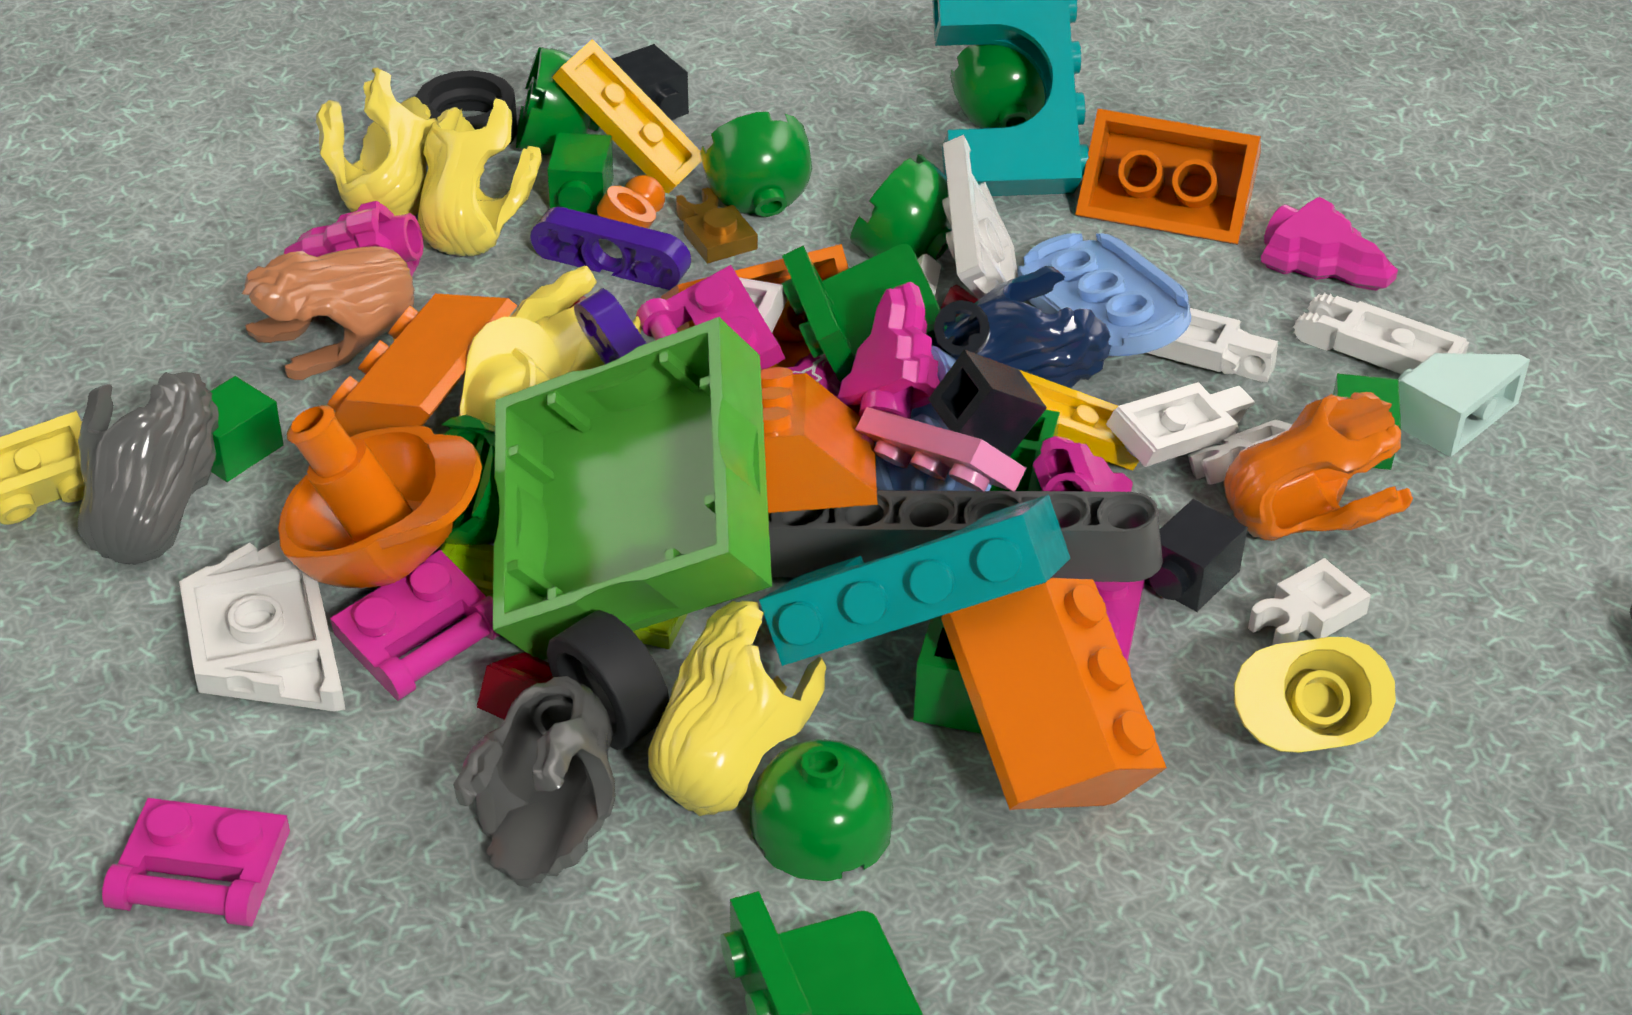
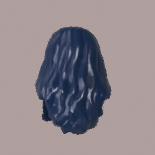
M1044 266L1035 272L997 284L990 292L974 303L985 312L990 326L989 341L978 355L1068 388H1072L1080 379L1089 380L1103 369L1104 360L1108 357L1111 345H1109L1111 336L1106 324L1098 319L1091 309H1077L1073 311L1066 307L1057 313L1046 314L1042 313L1040 309L1024 303V301L1053 291L1054 285L1064 280L1065 276L1051 266ZM961 313L956 317L955 324L947 326L944 331L947 339L955 336L956 341L954 345L956 346L969 345V336L980 333V324L977 320L970 324V314ZM936 337L933 338L932 346H936L942 350V348L937 343Z

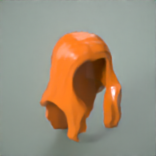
M1354 392L1350 398L1330 394L1323 399L1307 404L1288 431L1240 451L1229 466L1224 479L1227 502L1238 522L1248 527L1247 531L1253 537L1275 541L1293 533L1307 531L1353 530L1381 520L1389 515L1404 512L1410 506L1413 497L1409 488L1397 490L1396 486L1386 488L1371 496L1354 500L1343 507L1339 506L1348 480L1354 474L1368 472L1381 461L1391 458L1401 448V429L1395 425V419L1392 413L1389 412L1392 404L1380 400L1372 392Z

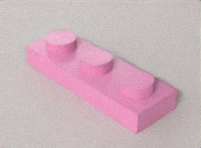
M866 407L855 429L877 443L873 452L882 459L907 469L910 463L918 470L940 480H945L947 475H949L957 482L982 493L985 492L988 484L1015 492L1026 470L1024 466L982 439Z

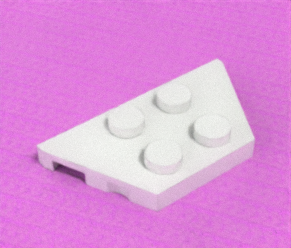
M961 135L943 143L949 197L943 199L942 203L948 221L952 226V231L946 233V240L951 254L956 261L958 277L980 299L997 284L1018 277L1014 245L998 214L986 182L978 185L972 174L969 154L971 149L964 135Z
M280 539L258 552L254 545L248 543L228 554L221 563L207 566L179 581L194 674L199 693L327 711L345 710L342 687L319 584L285 556L280 547Z

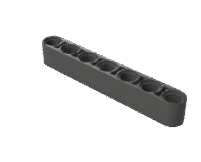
M877 490L878 505L768 513L772 577H798L858 556L862 557L864 563L961 530L986 514L1049 494L1071 558L1051 578L1092 579L1094 582L1142 581L1157 573L1163 563L1158 508L1151 497L1136 492L985 491L982 493L978 491Z

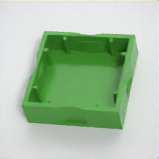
M720 317L639 346L608 364L593 369L572 371L495 400L494 479L497 484L500 509L493 555V630L531 656L545 660L548 659L547 649L550 639L597 610L615 615L630 627L632 631L772 587L760 355Z

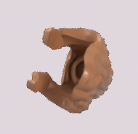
M380 246L347 249L319 257L308 255L303 251L283 254L271 260L266 267L257 266L254 270H251L247 274L245 288L242 292L244 295H249L252 304L270 316L256 323L251 322L245 325L248 334L257 342L272 343L275 341L295 340L306 332L316 316H328L344 328V339L341 342L291 358L292 363L285 365L287 377L294 380H304L312 375L323 373L348 363L378 336L390 331L404 311L410 305L414 306L415 300L413 296V277L410 275V269L406 261L394 250Z

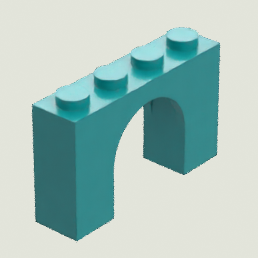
M932 0L935 46L991 44L1011 48L1024 55L1036 68L1043 83L1045 96L1044 107L1040 112L1020 125L1007 128L948 130L944 143L964 135L971 149L969 154L972 174L978 185L986 182L991 196L1074 194L1082 180L1086 161L1089 158L1088 145L1080 144L1078 125H1083L1085 122V97L1083 92H1076L1074 74H1079L1081 70V46L1079 41H1072L1070 23H1075L1077 19V0ZM942 146L943 173L946 176L944 148Z
M1047 494L986 514L961 530L886 557L864 563L862 557L858 556L800 575L759 599L781 665L784 666L1046 583L1071 558L1050 496Z

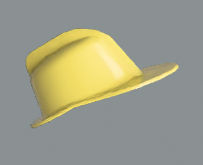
M501 317L487 323L472 340L467 355L459 416L467 414L495 426V400L561 376V360L553 339L539 324L523 317Z
M1324 637L1275 644L1254 652L1241 665L1234 682V704L1243 726L1260 743L1279 752L1302 753L1354 745L1369 739L1389 721L1396 702L1395 680L1386 661L1369 645L1350 637Z

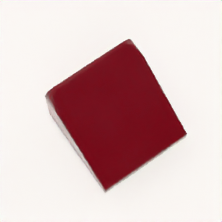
M523 652L487 665L477 708L505 720L512 702L523 690L536 683H547L553 678L549 662Z

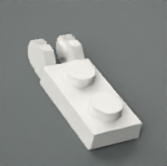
M1326 293L1323 295L1318 294L1317 297H1314L1307 308L1309 312H1304L1302 316L1300 315L1293 326L1295 329L1293 333L1296 334V339H1299L1301 342L1326 351L1334 348L1333 350L1402 374L1409 368L1415 369L1435 353L1466 354L1469 345L1466 338L1361 301L1356 303L1339 296L1333 297L1332 294L1327 295Z

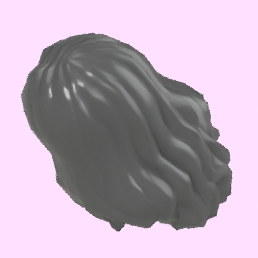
M165 372L159 378L158 384L151 387V398L144 408L138 407L124 415L109 429L108 426L114 406L111 399L112 385H102L94 388L89 393L78 439L80 467L85 484L84 496L78 515V532L90 549L97 551L102 557L112 559L118 563L133 565L159 558L174 545L190 496L197 489L207 485L216 456L213 433L219 427V411L212 401V393L206 388V383L201 381L200 374L192 372L170 374Z
M568 676L554 677L547 683H536L523 690L512 702L501 727L482 736L470 748L461 772L453 784L459 804L463 806L471 805L474 797L476 798V813L485 835L493 838L492 844L486 851L491 858L490 862L493 868L503 874H508L517 885L529 887L534 883H541L546 876H558L563 869L578 864L581 857L588 851V840L601 830L605 819L611 815L615 802V779L608 761V750L613 736L609 715L600 698L593 693V690Z

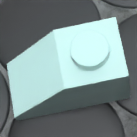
M1433 354L1415 369L1409 368L1405 370L1398 378L1401 430L1445 455L1452 457L1519 403L1530 359L1520 354Z

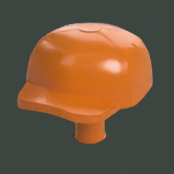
M324 405L309 408L301 412L293 420L287 431V440L295 444L308 462L309 467L307 474L295 485L288 495L282 509L278 526L280 547L293 564L317 582L341 588H370L393 584L422 564L444 543L451 533L453 522L466 510L479 485L482 471L479 453L473 444L461 436L434 434L429 427L419 425L369 430L349 437L335 417L333 408Z

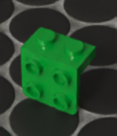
M899 244L822 281L804 245L782 255L791 279L781 283L795 314L798 316L805 312L809 320L799 325L804 340L814 358L825 354L840 382L851 373L857 349L871 335L877 306L887 289H893L908 282L917 285L920 288L925 306L926 334L932 339L936 337L934 332L935 319L941 309L910 245Z
M759 891L730 899V932L721 934V948L731 978H740L744 987L748 1015H923L881 925L873 913L857 911L778 934Z

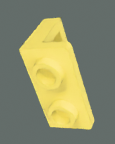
M77 411L0 437L1 524L9 525L21 522L32 516L38 506L58 499H62L63 502L67 503L83 499L85 484L80 467L78 445L82 421Z

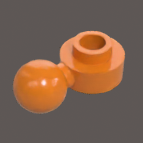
M648 175L635 176L624 187L610 186L597 205V213L600 217L649 229L656 218V212L660 211L664 206L665 191L657 179Z

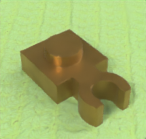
M711 188L702 189V203L700 204L688 202L683 195L676 196V212L678 218L683 221L684 235L707 264L758 249V234L734 205L718 208V197L712 192Z

